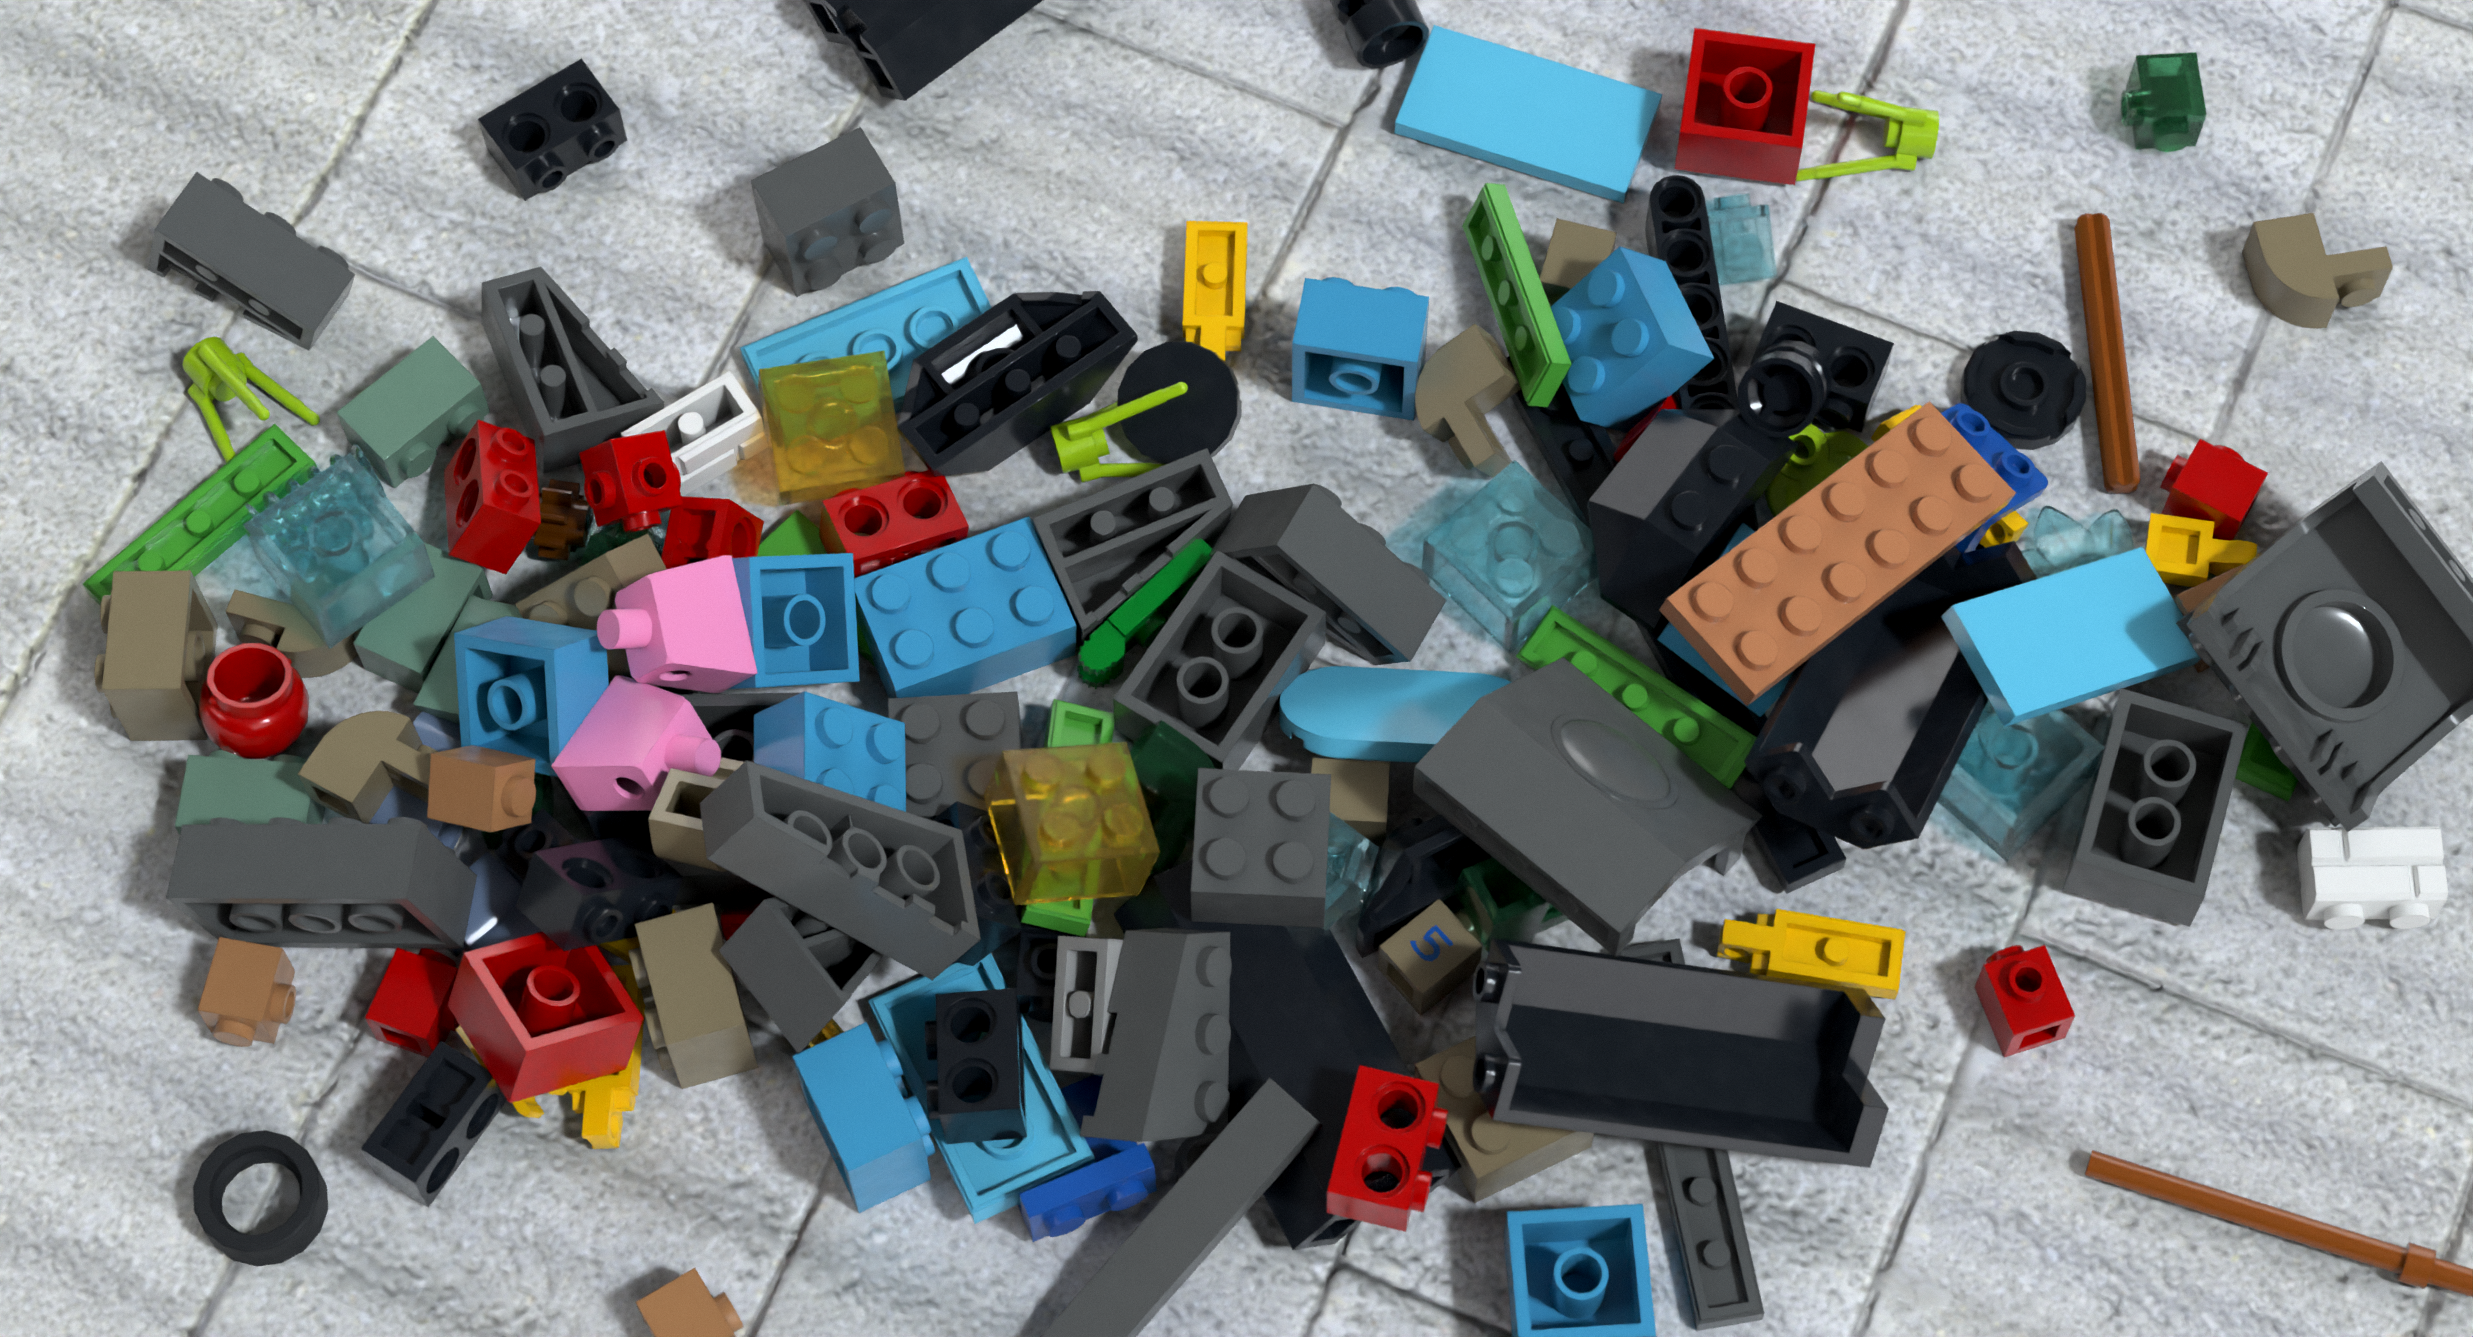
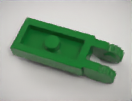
M1202 538L1196 539L1110 615L1107 621L1089 636V641L1084 640V645L1080 646V653H1078L1079 666H1077L1078 678L1082 679V684L1086 683L1088 688L1091 686L1095 687V689L1097 687L1104 688L1105 684H1110V679L1115 680L1123 673L1125 654L1137 643L1142 648L1152 644L1168 621L1166 617L1178 607L1212 558L1209 556L1212 548Z

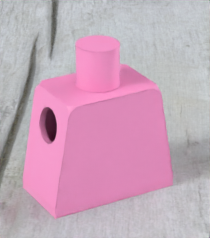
M731 555L720 556L647 575L618 591L615 597L616 609L604 610L598 618L597 636L599 642L606 649L626 650L631 676L638 683L708 693H721L758 674Z
M616 675L551 767L580 810L651 811L670 768L712 777L719 768L721 751L718 743L712 739L691 703L683 696L646 683H638L636 680L626 676Z

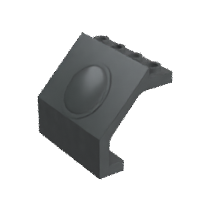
M2382 461L2301 517L2176 623L2189 639L2199 657L2210 666L2230 692L2237 706L2252 720L2266 738L2276 756L2290 769L2308 792L2318 810L2329 819L2334 827L2341 823L2347 832L2370 817L2379 794L2456 726L2473 714V578Z
M1564 657L1480 697L1415 765L1413 792L1615 957L1633 939L1636 923L1682 875L1716 854L1714 869L1724 876L1740 859L1746 833L1762 817L1759 812Z

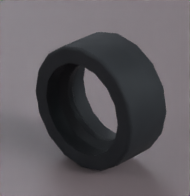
M266 1130L241 1133L218 1145L201 1164L193 1186L194 1212L213 1245L233 1261L256 1267L280 1264L303 1252L320 1233L328 1212L327 1185L309 1152L291 1137ZM273 1162L283 1165L294 1174L299 1183L300 1201L296 1211L283 1225L268 1233L249 1235L237 1231L227 1222L222 1211V1197L227 1185L238 1173L255 1164Z

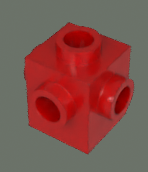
M665 430L610 439L579 453L585 475V497L594 511L597 527L622 523L625 533L646 530L662 524L661 513L683 505L680 493L681 477L676 464L672 461Z

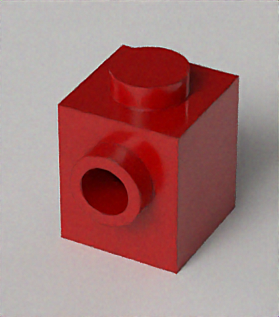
M2199 439L2188 459L2177 454L2160 486L2161 489L2169 492L2161 514L2213 521V539L2234 540L2255 504L2268 472L2244 461L2239 453L2229 447L2222 445L2214 446Z
M2021 945L2011 946L1995 952L1986 959V964H1983L1974 988L2003 1057L2005 1058L2064 1039L2075 1018V1014L2046 946H2039L2024 951Z
M397 947L365 1016L376 1040L428 1058L440 1041L445 1043L450 1030L457 1032L455 1029L460 1024L448 1007L449 998L458 972L456 963L451 958L431 949L422 948L418 954Z

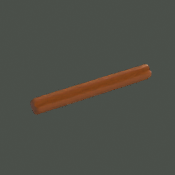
M2085 213L2077 218L2074 231L2104 488L2111 494H2129L2137 490L2141 478L2110 220L2103 213Z

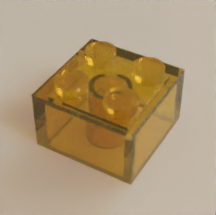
M885 351L759 369L758 388L778 506L829 499L849 488L861 490L905 476Z
M1127 742L1002 751L984 792V798L1014 904L1024 905L1139 895L1160 850Z

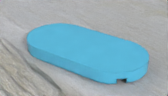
M1351 666L1323 667L1298 675L1281 693L1279 723L1282 731L1291 740L1293 734L1303 739V748L1317 755L1340 759L1418 763L1480 697L1511 682L1500 677L1481 673Z

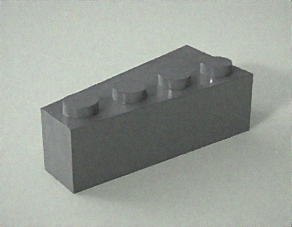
M745 761L700 803L706 857L708 860L930 980L935 979L981 940L963 833L960 829L750 761Z

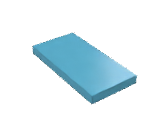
M1434 25L1396 118L1394 133L1624 204L1661 106L1662 94Z
M964 257L743 346L740 350L743 361L790 458L902 412L913 359L992 308L968 258Z
M2143 547L1952 605L1941 616L2004 727L2195 665L2201 659L2192 647L2189 639L2176 624L2184 616Z
M991 953L974 966L956 961L933 980L922 976L868 1000L871 1012L884 1038H888L904 1073L903 1078L912 1096L915 1095L926 1115L931 1127V1135L974 1224L1020 1204V1193L1096 1162L1085 1138L1079 1136L1080 1128L1023 1015L1027 1138L947 1144L941 1121H930L927 1108L926 1082L927 1080L938 1079L937 1060L929 1061L927 1058L925 1021L936 1020V994L1008 988ZM973 1031L963 1036L960 1041L976 1042L985 1037L987 1033ZM982 1090L973 1091L967 1094L962 1101L968 1103L979 1102L986 1098L989 1092Z

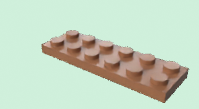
M1929 401L1666 598L1659 611L1743 703L1748 706L2002 510L2012 500L2016 492Z

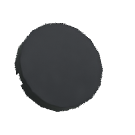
M2011 331L2000 334L1997 340L1990 341L1986 345L1984 342L1974 350L1961 378L1960 401L1962 404H1966L1982 414L1988 420L1990 427L2005 438L2015 449L2034 450L2055 444L2073 430L2086 401V378L2081 366L2078 369L2076 363L2070 358L2071 352L2061 342L2038 332Z
M1164 342L1145 350L1127 368L1118 389L1117 407L1178 382H1185L1187 384L1188 390L1186 393L1120 421L1126 438L1139 452L1163 464H1169L1206 448L1211 457L1216 456L1232 440L1241 419L1242 401L1240 400L1238 381L1233 369L1216 352L1192 342Z

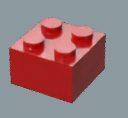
M1694 28L1674 169L1795 185L1803 148L1816 44Z
M544 932L464 952L448 1002V1007L508 1103L626 1070L644 1019L597 945L563 951Z

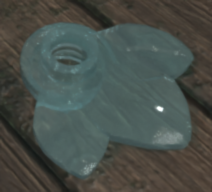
M2046 505L2042 508L2034 528L2035 548L2022 550L2021 553L2039 579L2133 550L2134 542L2127 521L2118 509H2112L2102 514L2087 530L2070 516Z

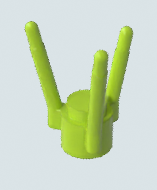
M1815 90L1811 93V99L1814 102L1884 119L1883 147L1894 148V155L1798 169L1796 181L1817 180L1893 168L1915 171L1917 157L1931 159L1934 155L1939 130V112L1937 110L1898 106L1845 91L1832 94Z
M213 336L203 339L195 344L184 357L182 363L183 370L193 380V384L188 389V394L200 407L226 464L236 454L212 402L214 398L224 402L237 396L260 420H267L270 416L269 410L246 386L247 378L310 425H318L320 422L318 414L255 367L243 352L235 354L220 337Z
M1178 382L1117 407V402L1086 416L1051 425L1050 429L1063 474L1078 470L1082 483L1102 477H1136L1166 465L1163 463H1099V457L1110 454L1103 428L1186 393L1188 390L1187 384L1185 382Z

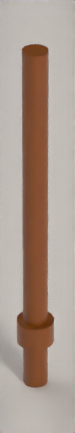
M2095 1150L2091 1151L2085 1176L2397 1273V1281L2425 1289L2429 1283L2473 1297V1269L2436 1258V1250L2408 1242L2406 1248L2108 1154Z

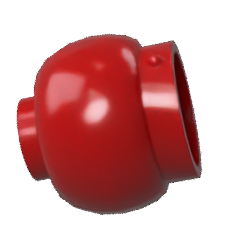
M243 643L230 647L215 657L208 669L207 678L201 687L199 700V717L208 738L222 750L243 759L268 758L282 753L293 745L308 722L309 695L300 674L291 666L292 660L275 647L262 643Z

